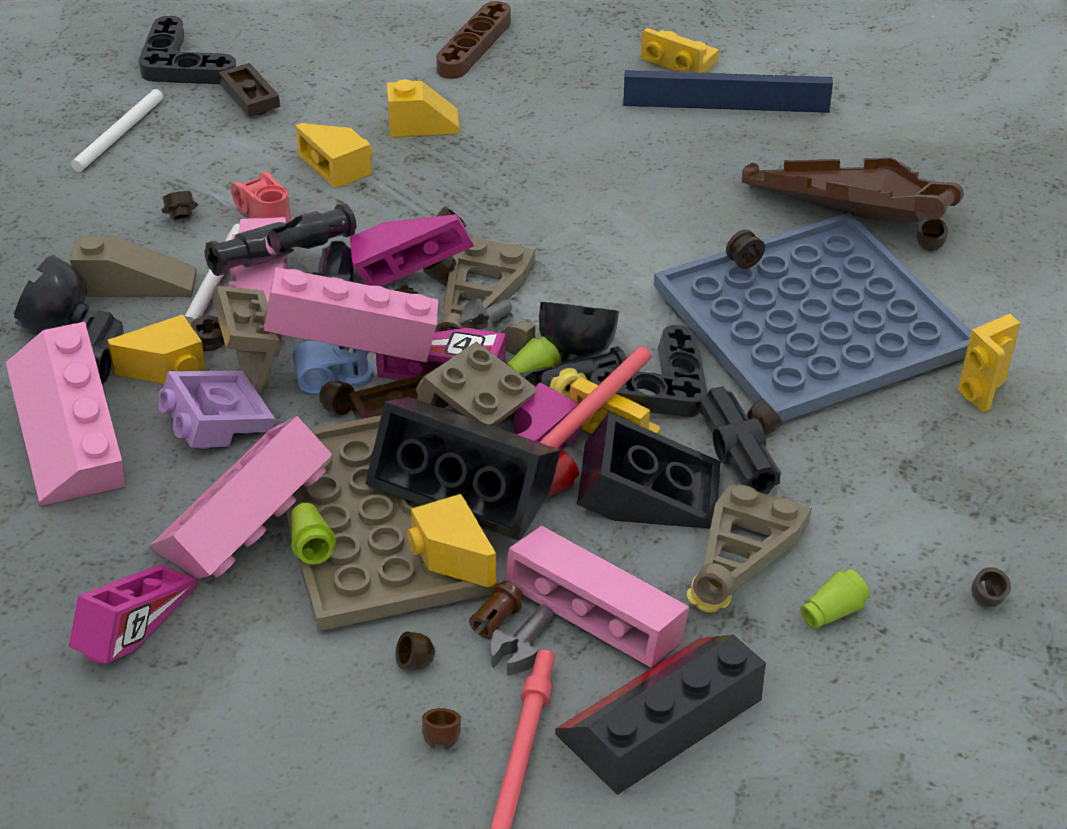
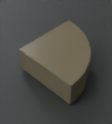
M521 321L503 329L500 333L506 334V351L515 356L532 338H535V325L527 321Z

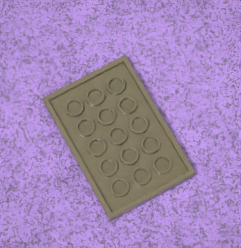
M381 415L310 429L332 453V456L322 465L326 472L308 488L302 484L292 494L297 500L284 512L291 536V513L293 509L301 503H311L317 508L336 537L333 553L326 561L320 564H307L297 558L318 631L490 595L491 587L481 586L429 571L420 554L414 555L412 553L406 535V530L412 528L411 509L422 505L365 484Z

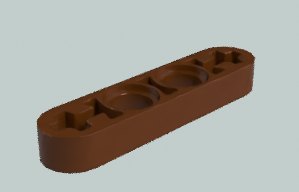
M491 1L484 4L437 53V73L441 77L456 79L465 75L510 26V6L502 1Z

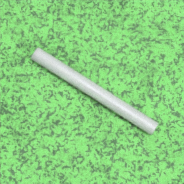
M153 89L71 161V167L76 172H82L163 100L162 92L158 89Z
M240 224L233 225L225 241L232 240V235L239 233ZM209 269L184 316L190 325L194 319L203 316L214 295L216 285L220 284L224 274L215 276Z

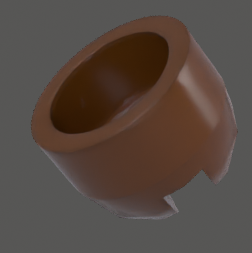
M436 708L423 714L422 733L425 742L431 748L435 749L436 744H444V749H449L457 742L461 731V716L456 711Z

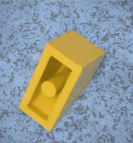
M403 79L397 82H387L390 137L460 134L457 108L423 81Z
M307 123L295 125L298 155L334 189L371 175V159L373 157L371 145L353 129Z
M183 314L107 340L112 370L117 376L165 384L168 371H206L202 341Z
M461 494L411 509L412 528L406 530L408 544L414 555L420 554L429 571L485 587H491L496 584V552Z

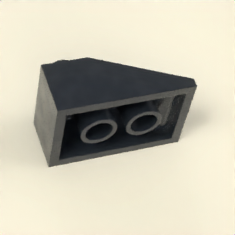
M608 412L585 442L577 505L614 521L710 529L715 504L718 501L721 461Z

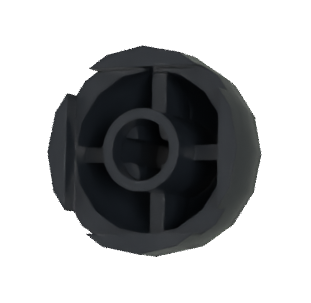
M54 255L48 256L36 269L43 273L42 276L35 283L30 280L28 281L14 312V318L18 320L15 324L37 335L46 329L83 322L89 311V305L84 303L87 296V288L80 273L64 260Z
M540 302L539 331L541 337H545L555 345L558 352L562 353L561 361H567L583 355H599L607 350L614 340L619 311Z

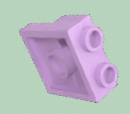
M168 371L164 387L158 393L159 410L162 413H169L171 415L175 436L177 438H185L191 448L229 447L233 433L251 434L254 432H267L273 427L275 421L274 416L243 371Z

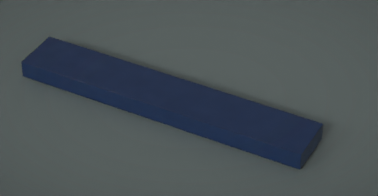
M625 70L623 106L830 113L833 78Z

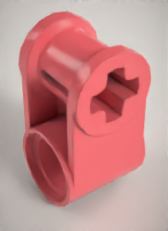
M269 172L259 173L258 178L242 184L238 181L231 185V194L236 207L249 219L286 217V223L291 221L288 191Z

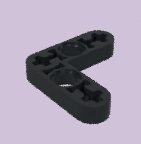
M171 15L159 17L153 22L139 57L142 78L152 82L220 84L219 72L237 67L236 59L229 54L179 52L184 40L183 21L181 18Z
M670 325L663 330L658 345L662 374L637 371L616 394L649 409L650 413L693 417L700 413L699 401L707 394L698 340L695 333L690 329L680 325ZM674 367L683 368L689 371L690 373L680 372L676 370ZM615 368L596 369L591 375L590 382L600 385ZM638 389L649 390L655 393L656 395H647L640 392Z

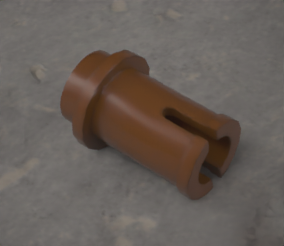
M503 581L501 584L496 583L490 589V597L469 618L471 628L476 631L483 621L487 619L489 621L488 624L478 635L491 639L495 629L498 630L511 613L515 614L520 611L522 607L521 601L523 600L522 591L509 581Z

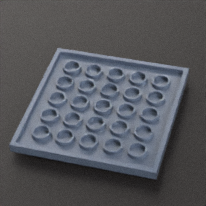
M850 212L762 239L765 244V252L760 261L748 269H742L737 266L735 261L731 260L727 256L726 251L654 273V287L752 400L757 403L761 398L764 399L776 411L782 422L964 359L971 335V330Z

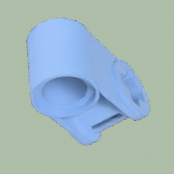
M306 341L299 344L294 349L292 358L300 389L308 394H319L321 387L328 381H342L351 384L353 387L365 385L373 377V367L367 359L370 351L353 348V353H349V347L318 341ZM353 367H357L358 375L354 374Z

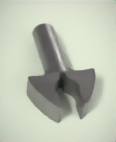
M481 298L475 299L465 305L460 323L473 320L478 322L476 329L496 332L492 323L512 311V304L510 301L502 299L485 309Z
M540 605L513 635H507L495 629L491 639L492 668L499 663L502 656L512 654L515 651L517 653L507 662V675L518 674L534 666L538 649L531 647L530 644L553 619L554 614L551 608L546 605Z

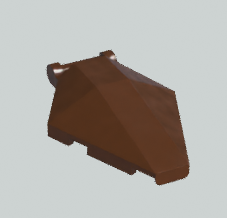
M892 157L864 158V167L840 168V159L784 160V169L759 170V166L756 163H750L742 170V183L840 212H850L852 215L864 219L920 222L925 217L928 219H939L947 212L948 206L957 205L964 196L963 189L959 184L918 178L919 172L911 171L910 167Z

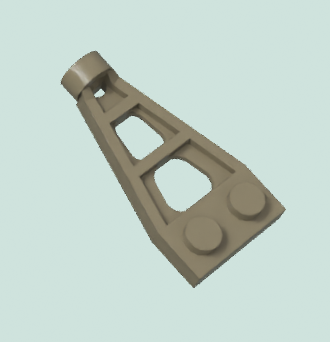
M471 237L474 247L453 255L457 265L454 264L455 270L449 272L443 316L435 331L451 330V326L457 329H476L477 321L470 320L462 324L460 323L465 306L457 305L459 298L469 300L481 298L485 309L502 299L507 300L527 279L535 263V250L516 244H503L484 240L480 237ZM468 273L500 279L492 287L466 282Z
M730 483L715 504L704 564L693 581L695 594L708 604L716 605L724 602L728 595H731L797 543L809 524L812 508L799 505L791 499L777 498L758 492L746 485ZM736 525L767 535L768 537L762 542L731 533V526ZM722 550L747 558V560L741 564L719 555ZM710 580H718L722 587L713 586Z

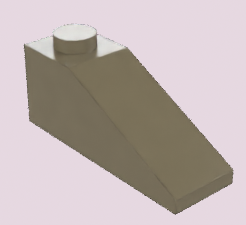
M76 236L70 258L71 266L77 269L85 281L87 288L86 297H192L197 274L195 266L115 236Z

